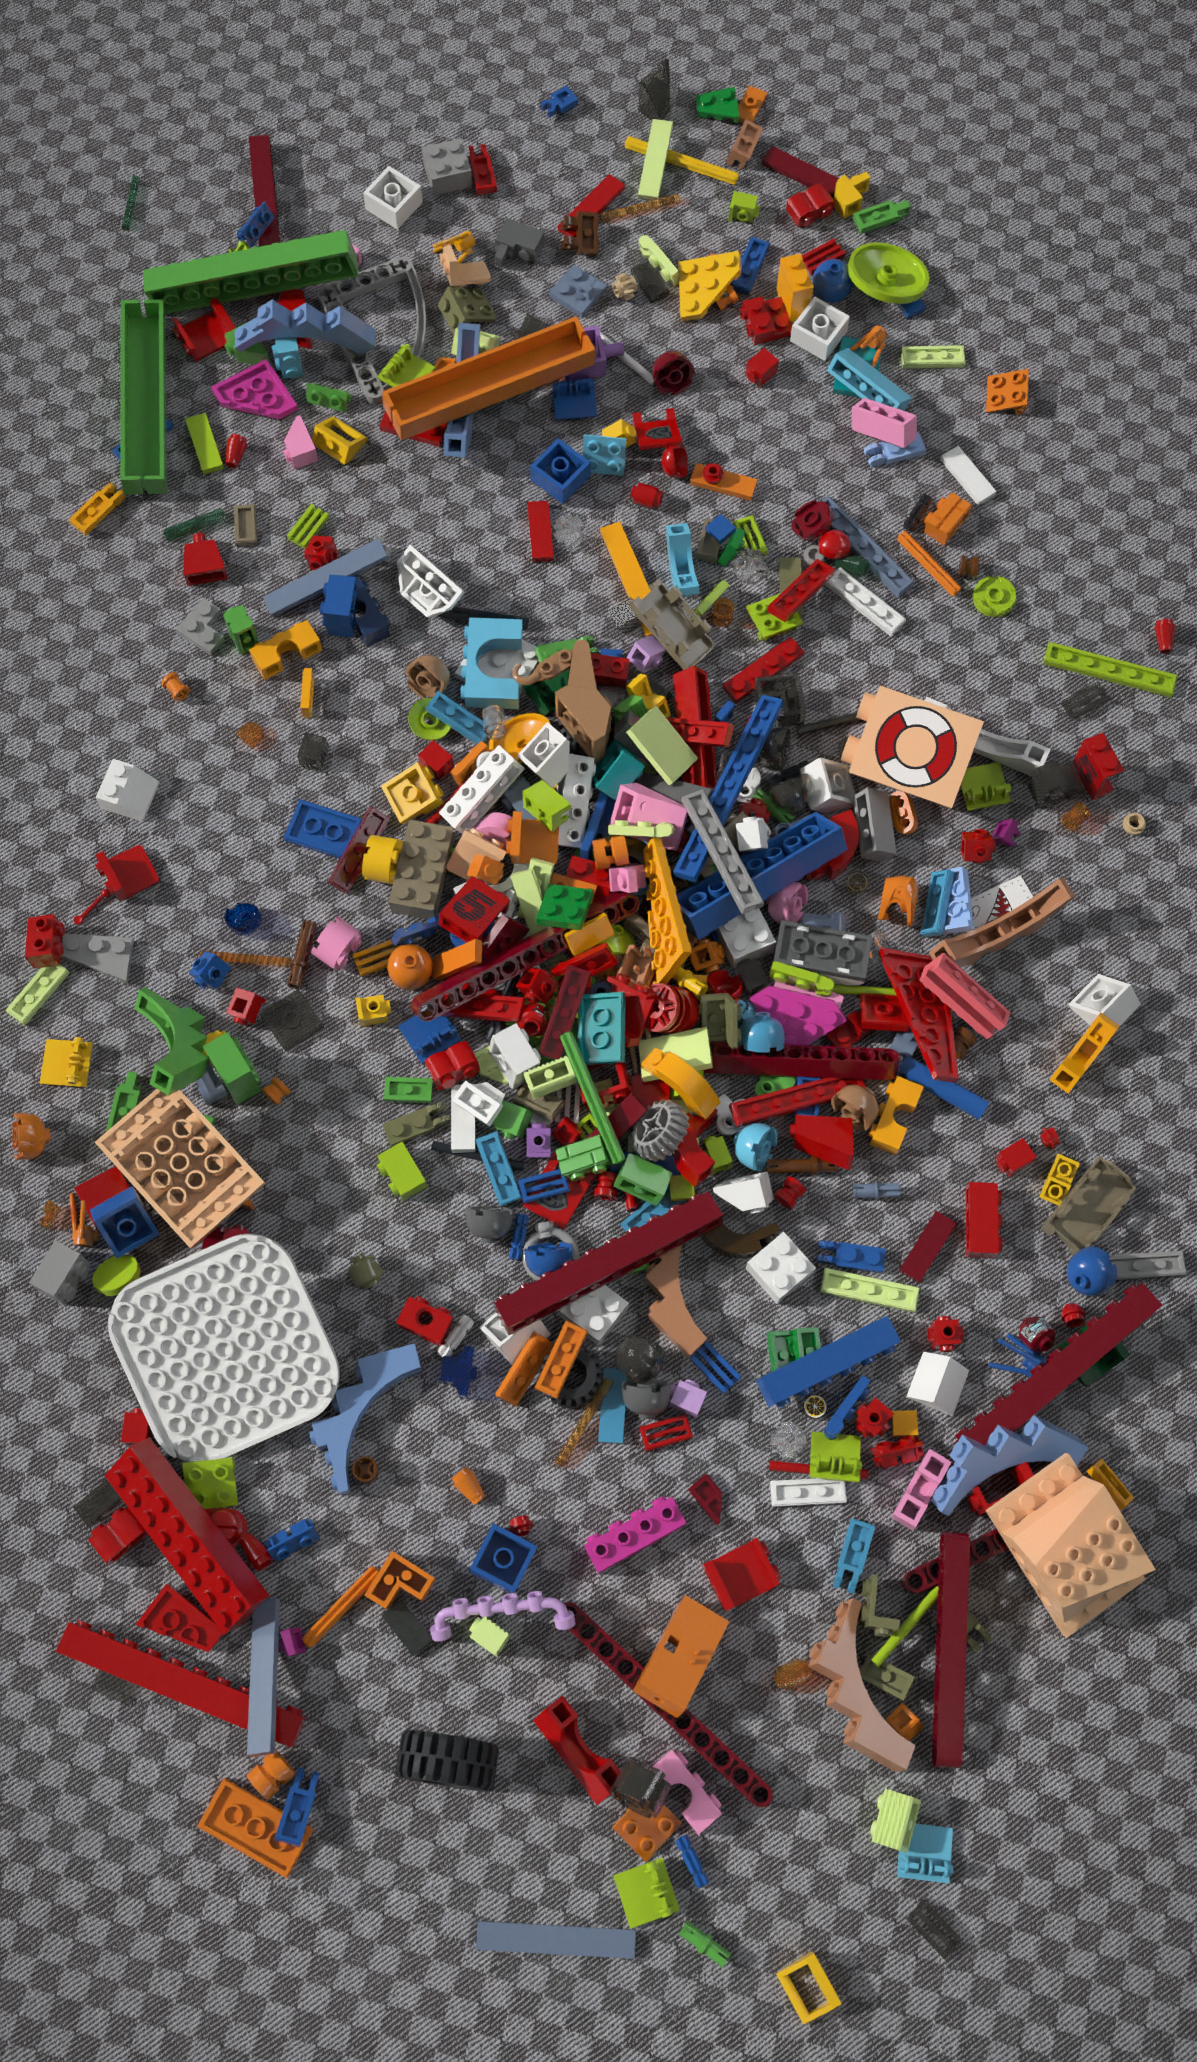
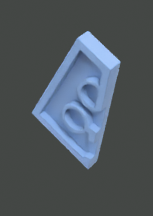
M964 867L950 869L954 872L943 935L974 930L968 870Z

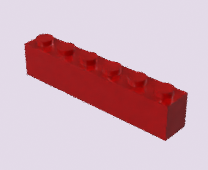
M694 665L673 674L677 718L712 721L708 673ZM687 744L698 759L682 774V782L710 788L714 791L717 785L714 746Z

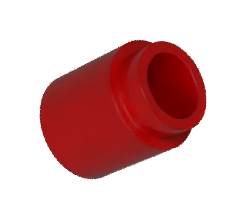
M639 482L637 486H633L630 498L633 499L634 504L651 509L654 507L659 508L663 498V491H660L658 487Z

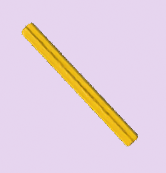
M628 136L625 141V148L646 155L648 142ZM668 149L666 159L668 163L736 185L739 174L737 172Z

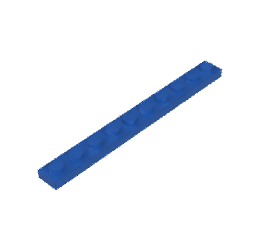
M766 695L761 696L709 799L723 826L784 705L783 699ZM696 827L673 871L675 877L693 882L697 881L710 855Z

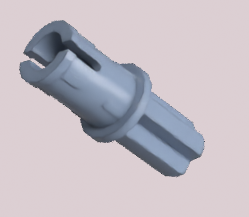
M877 1181L870 1184L853 1183V1198H875V1200H878V1198L900 1197L901 1186L899 1183H877Z

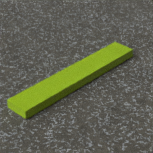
M1052 642L1048 643L1043 661L1045 665L1167 697H1172L1177 680L1176 674Z

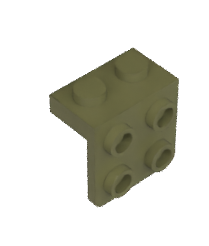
M448 286L437 304L453 335L459 323L495 322L497 319L493 308L480 288Z
M728 993L700 995L701 1028L707 1026L709 1041H726L732 1049H737L738 1042H741V1030L737 1025V1020L741 1019L740 1005H737L736 1001Z
M872 1574L862 1583L861 1597H865V1604L860 1608L859 1623H863V1630L873 1631V1636H892L893 1633L899 1631L900 1620L874 1616L878 1575Z

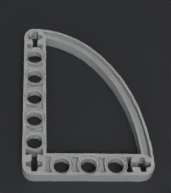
M399 257L359 272L358 277L334 281L318 289V300L324 314L338 306L343 307L342 302L407 278L414 297L417 314L416 335L411 352L417 357L422 358L427 329L425 301L418 275L409 258ZM381 272H388L390 274L386 278L379 277ZM363 279L371 281L368 285L360 284V281ZM344 286L352 288L349 292L341 291V288ZM328 294V296L331 298V302L328 303V299L324 295ZM341 346L368 402L372 404L383 402L382 392L393 387L388 384L382 385L381 381L377 379L378 375L367 353L359 355ZM356 357L364 358V361L360 364L353 362ZM365 373H370L372 378L364 380L361 376ZM372 386H374L375 392L378 393L377 395L371 392Z

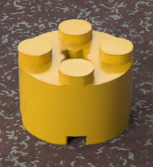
M370 835L366 847L370 848L363 857L362 875L365 877L364 879L393 884L404 841Z

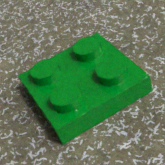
M548 884L536 917L537 925L582 930L594 896L593 889Z

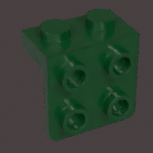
M570 668L551 680L522 685L526 695L532 699L537 706V710L543 716H556L555 692L568 686Z
M1087 1325L1079 1330L1081 1334L1088 1329ZM1065 1340L1056 1349L1060 1347L1064 1350L1070 1343ZM1119 1342L1077 1379L1084 1387H1088L1113 1367L1128 1358L1130 1353L1123 1343Z

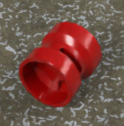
M607 1171L596 1174L598 1185L594 1190V1197L606 1201L617 1200L618 1191L614 1187V1183L618 1174Z
M788 1176L783 1182L784 1186L782 1189H778L773 1196L781 1205L792 1210L797 1204L796 1200L798 1197H802L807 1190L799 1181Z

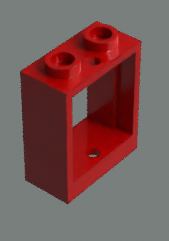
M615 1063L620 1084L598 1092L604 1109L614 1104H621L630 1093H633L626 1063ZM595 1064L586 1066L589 1071L606 1064ZM579 1084L583 1104L590 1111V1108L587 1104V1101Z

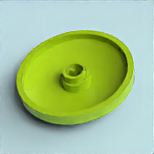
M879 242L861 245L852 252L848 262V274L853 283L861 291L880 301L895 304L914 302L924 295L929 284V273L923 262L911 252L896 245Z

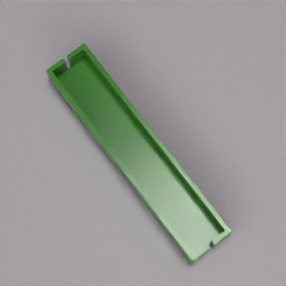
M163 299L144 300L147 317H143L140 300H121V484L124 495L144 494V490H147L148 494H167L166 313Z

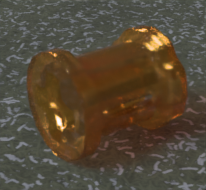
M1076 802L1073 805V809L1067 814H1063L1060 820L1068 830L1075 831L1084 819H1088L1091 816V813L1083 803Z

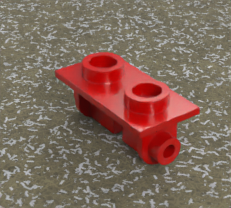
M904 1436L900 1438V1441L893 1443L889 1441L879 1442L876 1444V1447L870 1448V1451L877 1457L873 1458L875 1467H880L881 1469L897 1466L896 1456L901 1457L902 1464L918 1461L920 1457H924L923 1449L920 1447L923 1446V1443L918 1437Z

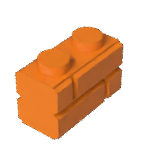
M953 492L947 498L942 497L936 506L938 509L934 513L931 511L924 520V523H926L925 534L935 538L942 545H946L968 518L972 509V505L969 502L961 499V497Z

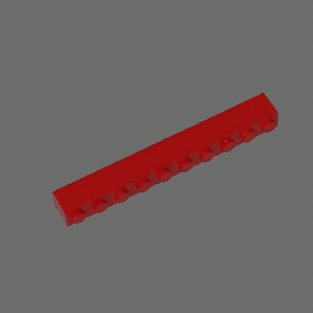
M78 1620L76 1624L68 1622L56 1652L248 1730L249 1688L241 1686L239 1690L230 1687L231 1681L217 1676L215 1681L207 1677V1671L194 1667L193 1671L183 1668L184 1662L172 1657L168 1662L160 1658L162 1653L150 1648H147L146 1652L137 1649L138 1643L125 1638L123 1643L114 1640L115 1634L101 1629L100 1633L90 1630L92 1625L84 1621ZM276 1700L275 1741L294 1748L306 1717L301 1716L302 1710L288 1705L286 1709L277 1706L278 1700Z

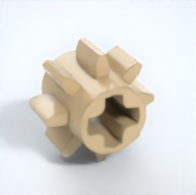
M625 273L615 276L617 282L612 283V287L616 297H622V300L625 301L634 298L633 292L638 290L635 278L632 275L628 277V274Z

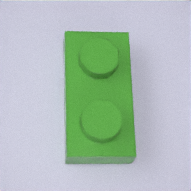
M386 1077L384 1101L432 1104L433 1079Z

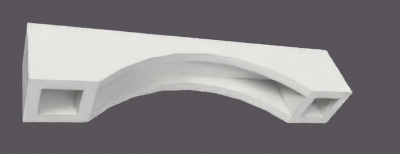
M929 697L925 699L926 702L952 710L946 704ZM981 729L973 752L1037 779L1051 749L1031 740L1007 738Z

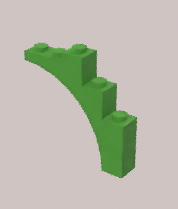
M146 987L140 989L134 1009L147 1017L159 1029L169 1047L167 1056L155 1064L150 1085L169 1096L204 1077L209 1057L203 1054V1046L206 1043L207 1037L201 1034L206 1017L188 1006L181 1009Z

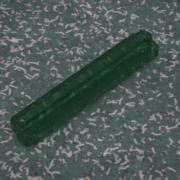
M218 508L163 530L167 541H171L224 521L226 517L222 508Z

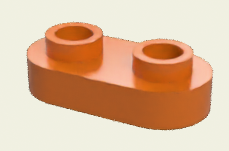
M896 791L889 798L893 824L897 832L910 835L918 827V819L913 801L909 794Z

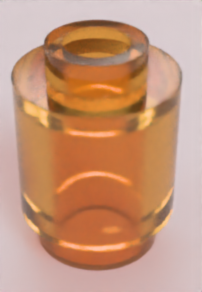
M797 1658L775 1668L776 1673L773 1674V1678L778 1689L783 1688L785 1692H788L808 1683V1680L813 1678L811 1668L808 1667L809 1664L805 1658L801 1660Z

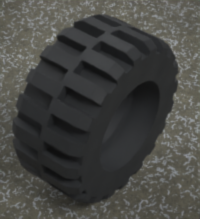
M405 1730L401 1735L395 1771L397 1777L458 1789L490 1792L494 1787L499 1749L496 1744L472 1738L429 1731Z

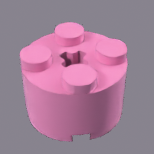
M336 916V923L331 921L317 939V942L320 943L318 948L313 947L311 954L334 970L337 968L342 970L349 961L347 959L351 951L355 953L362 944L360 940L362 936L359 930L339 916Z

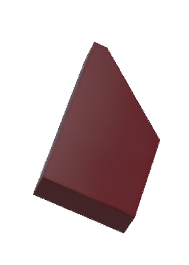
M706 1473L687 1490L714 1524L718 1526L720 1524L723 1493Z

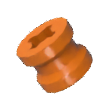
M276 1076L271 1079V1083L268 1086H264L261 1089L277 1106L281 1103V1099L284 1096H288L291 1093L289 1088Z

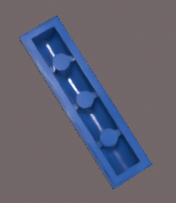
M906 1056L897 1072L902 1077L924 1086L923 1089L980 1120L989 1104L985 1099L957 1083L933 1080L928 1067L909 1056Z

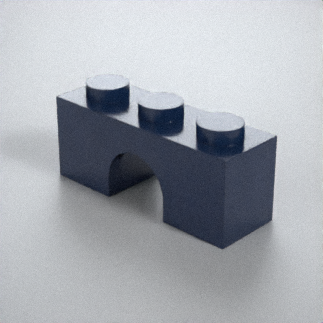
M355 575L353 577H356L358 587L355 610L365 611L361 617L355 619V624L359 635L368 647L390 636L389 626H391L387 615H382L379 611L381 608L375 597L371 598L369 594L370 589L366 581H361L359 576Z

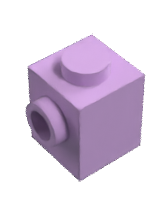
M650 635L636 641L627 658L641 672H644L650 668H657L662 663V657L666 649Z
M686 1379L684 1382L680 1380L678 1386L672 1385L670 1407L697 1418L707 1392L699 1389V1384Z

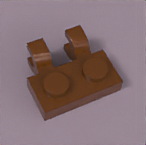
M578 211L576 217L564 215V220L561 221V230L576 228V237L564 236V240L561 241V250L577 249V255L597 256L599 253L598 213Z

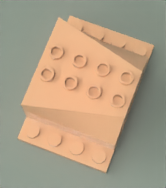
M158 1089L154 1090L95 1141L97 1146L191 1250L265 1185V1182L180 1090L169 1096Z
M1063 1454L986 1510L1056 1626L1066 1638L1145 1581V1574L1156 1570L1104 1484L1083 1476L1070 1454Z

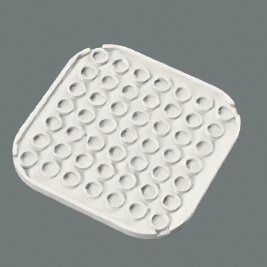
M240 1234L230 1237L133 1281L114 1300L115 1302L108 1319V1330L112 1345L154 1437L159 1445L174 1458L177 1457L181 1460L192 1462L228 1457L316 1417L329 1405L337 1391L340 1376L339 1363L330 1340L291 1256L279 1243L268 1237L257 1234Z

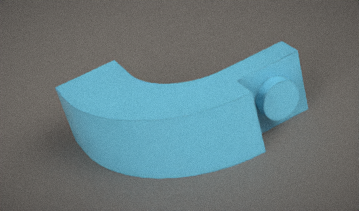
M688 524L667 525V550L673 588L677 586L684 597L700 594L693 566L691 533Z

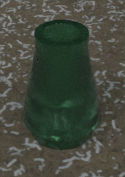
M845 556L836 559L835 567L842 568L856 577L865 576L869 559H865L864 556Z

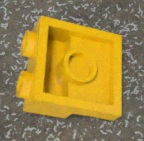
M418 762L381 786L399 822L403 825L421 813L428 814L444 803L441 799L444 796L442 789L439 785H434L432 778H434L433 772L428 766L425 767Z

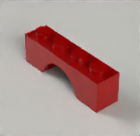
M563 1695L533 1720L596 1805L627 1781L612 1759L596 1755L584 1743L578 1730V1715Z

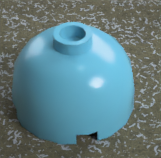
M753 1123L744 1127L741 1132L739 1131L734 1138L735 1153L739 1162L751 1170L762 1171L767 1166L766 1159H771L773 1156L769 1152L772 1146L776 1147L777 1130L766 1124Z

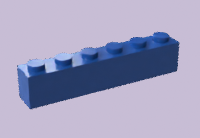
M887 1315L757 1379L756 1383L768 1407L776 1404L777 1408H780L790 1403L789 1397L795 1394L799 1398L812 1392V1386L819 1384L821 1388L833 1382L832 1376L840 1373L841 1377L855 1371L854 1365L861 1363L863 1367L875 1361L874 1355L881 1352L885 1356L895 1351L894 1345L900 1343L901 1340Z

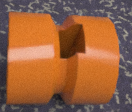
M624 835L611 837L610 841H607L605 838L592 841L597 870L610 868L611 864L616 866L629 864ZM610 849L612 856H606L605 850Z
M276 1749L275 1754H269L263 1758V1765L257 1764L246 1774L251 1784L267 1800H270L279 1791L280 1783L286 1784L296 1774L292 1766Z

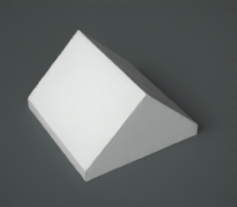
M923 1352L906 1397L953 1416L969 1370L951 1357Z

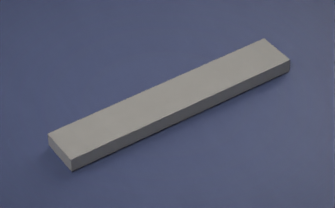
M702 789L683 796L681 801L741 914L743 915L763 907L764 902L704 790Z

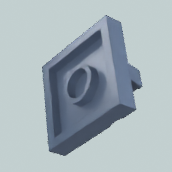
M574 264L549 291V297L582 318L607 291V285Z

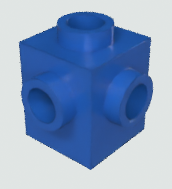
M205 951L201 957L194 961L189 974L195 978L193 982L200 988L215 990L222 985L231 967L216 954Z

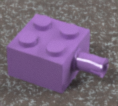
M598 325L585 327V335H588L595 348L594 365L564 376L565 381L569 382V379L575 381V379L583 380L606 376V358L623 356V343L604 345Z

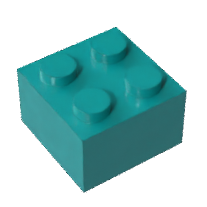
M614 738L607 747L605 758L595 763L596 771L592 779L596 788L616 800L620 785L630 784L635 779H639L644 772L645 765L641 757Z

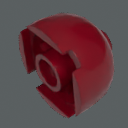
M674 350L662 353L656 358L652 367L654 383L662 394L672 392V395H677L685 391L693 382L691 380L693 374L695 375L692 362L683 353Z

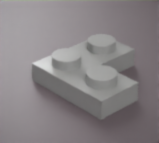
M205 598L201 599L176 628L179 635L211 656L225 641L223 635L210 627L221 614V610Z

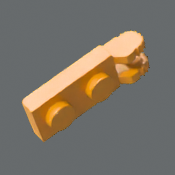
M110 482L101 491L95 493L69 518L70 524L87 536L116 506H119L125 500L126 495L120 490L112 496L116 490V485Z

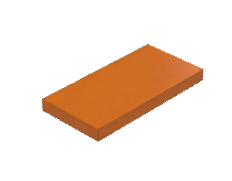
M223 1778L197 1826L285 1878H289L314 1831V1828L311 1826H306L300 1847L275 1841L283 1810L226 1778Z

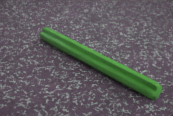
M566 1032L560 1036L564 1049L613 1164H619L625 1160L623 1151L572 1032Z

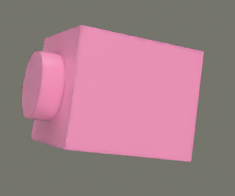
M299 415L295 418L284 440L286 450H283L287 463L291 462L294 469L318 461L316 448Z

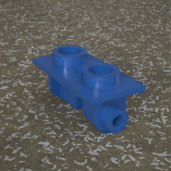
M264 201L259 207H255L248 222L237 231V238L242 242L246 240L250 247L255 245L275 218Z
M311 1518L308 1520L303 1519L289 1527L292 1535L288 1536L284 1529L268 1537L269 1540L265 1544L268 1548L267 1551L276 1562L288 1558L291 1553L301 1548L312 1545L314 1541L320 1539V1536L315 1530Z

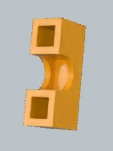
M308 620L294 624L292 628L284 632L276 633L265 642L255 644L249 651L252 661L263 679L266 680L284 671L280 659L284 652L296 651L305 660L322 651L320 639Z
M897 1076L894 1083L889 1082L885 1095L889 1097L886 1104L881 1102L877 1115L880 1116L878 1124L873 1123L868 1135L872 1137L871 1146L893 1155L897 1154L907 1128L895 1122L893 1113L903 1110L912 1114L924 1086Z

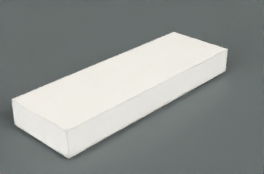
M959 446L941 456V462L978 506L996 495V490Z
M454 1085L451 1087L452 1153L476 1152L475 1116L452 1101L462 1086Z
M818 1478L770 1481L772 1507L847 1503L845 1481Z

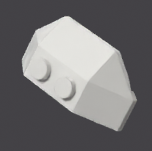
M409 545L397 561L401 595L427 618L451 610L465 593L458 584L411 545Z

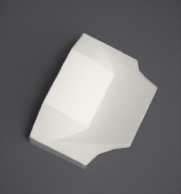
M465 1081L452 1101L483 1123L491 1126L503 1107L502 1101L505 1094L488 1082L471 1084Z

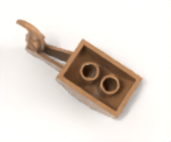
M586 640L576 641L572 650L564 649L558 651L540 662L533 673L527 677H521L518 674V670L522 666L521 663H518L512 671V676L521 685L551 680L570 668L568 686L555 692L556 716L587 756L594 758V764L605 758L611 731L612 704L596 688L589 643Z

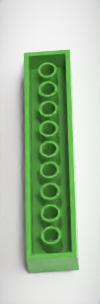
M346 230L143 270L145 294L149 300L163 299L166 314L210 306L209 301L215 298L220 303H226L359 276L357 254Z

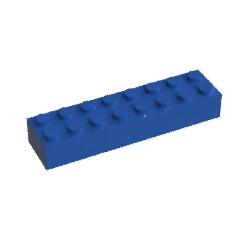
M815 812L767 841L768 849L749 851L742 855L740 859L762 900L765 901L768 897L781 891L791 883L800 880L806 874L820 868L821 865L838 857L848 849L842 827ZM719 870L676 895L681 906V914L686 925V931L698 940L707 936L718 927L727 924L728 921L738 915H741Z

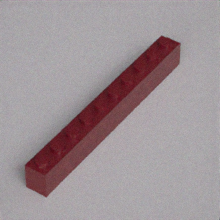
M709 1191L704 1194L698 1193L691 1197L689 1202L671 1207L668 1213L662 1216H653L647 1221V1224L641 1227H632L622 1237L609 1239L604 1246L597 1250L592 1248L585 1252L583 1257L565 1262L562 1268L554 1272L551 1270L544 1273L539 1280L533 1283H524L519 1287L518 1291L512 1294L506 1293L501 1295L497 1302L494 1303L495 1311L508 1335H511L714 1229L723 1223V1214Z
M1143 1282L1138 1287L1133 1283L1123 1292L1126 1295L1124 1299L1120 1302L1116 1299L1104 1308L1107 1311L1101 1318L1098 1315L1093 1317L1086 1323L1088 1329L1081 1334L1077 1331L1067 1339L1070 1344L1064 1350L1058 1347L1048 1356L1051 1361L1045 1366L1040 1362L1030 1371L1032 1374L1031 1378L1026 1382L1020 1379L1013 1385L1011 1389L1014 1392L1007 1398L1002 1395L994 1401L992 1405L995 1408L987 1414L984 1410L973 1420L976 1424L968 1430L965 1426L954 1435L958 1439L954 1444L959 1441L962 1435H965L985 1445L997 1425L1015 1432L1162 1307L1161 1302Z

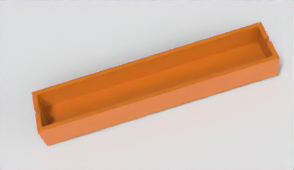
M576 316L382 392L383 407L391 422L393 421V426L402 441L594 365L595 348L588 335H585V330Z

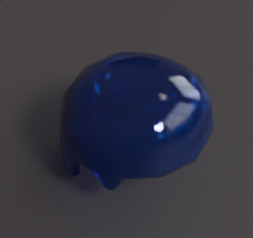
M238 902L233 909L227 908L225 910L224 920L232 932L237 935L246 936L260 927L262 916L257 906L251 903Z

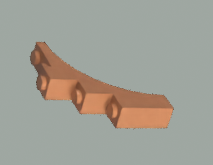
M1064 877L1059 878L1046 889L1005 915L970 932L943 940L929 954L934 960L942 953H945L960 968L970 966L986 953L1002 950L1017 937L1033 934L1048 922V918L1076 896Z
M681 1245L656 1258L659 1264L654 1262L645 1271L647 1275L644 1282L662 1299L661 1302L656 1300L649 1307L648 1319L690 1359L706 1343L707 1338L694 1323L685 1306L680 1290L678 1268L680 1252L683 1246Z
M852 1598L838 1606L836 1611L837 1620L827 1634L828 1640L813 1645L809 1653L811 1660L808 1667L834 1681L828 1687L826 1693L828 1699L825 1705L852 1719L845 1727L844 1734L846 1736L843 1744L895 1772L904 1771L908 1768L915 1745L899 1735L883 1719L872 1703L863 1684L857 1663L855 1644L857 1619L862 1602Z

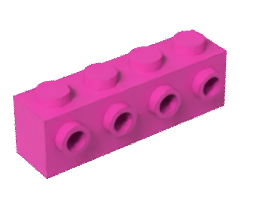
M664 1495L652 1502V1508L646 1511L640 1508L630 1514L632 1519L625 1523L619 1520L608 1526L610 1531L600 1535L597 1532L586 1539L588 1543L584 1545V1549L598 1574L686 1526V1521L672 1496L666 1499Z

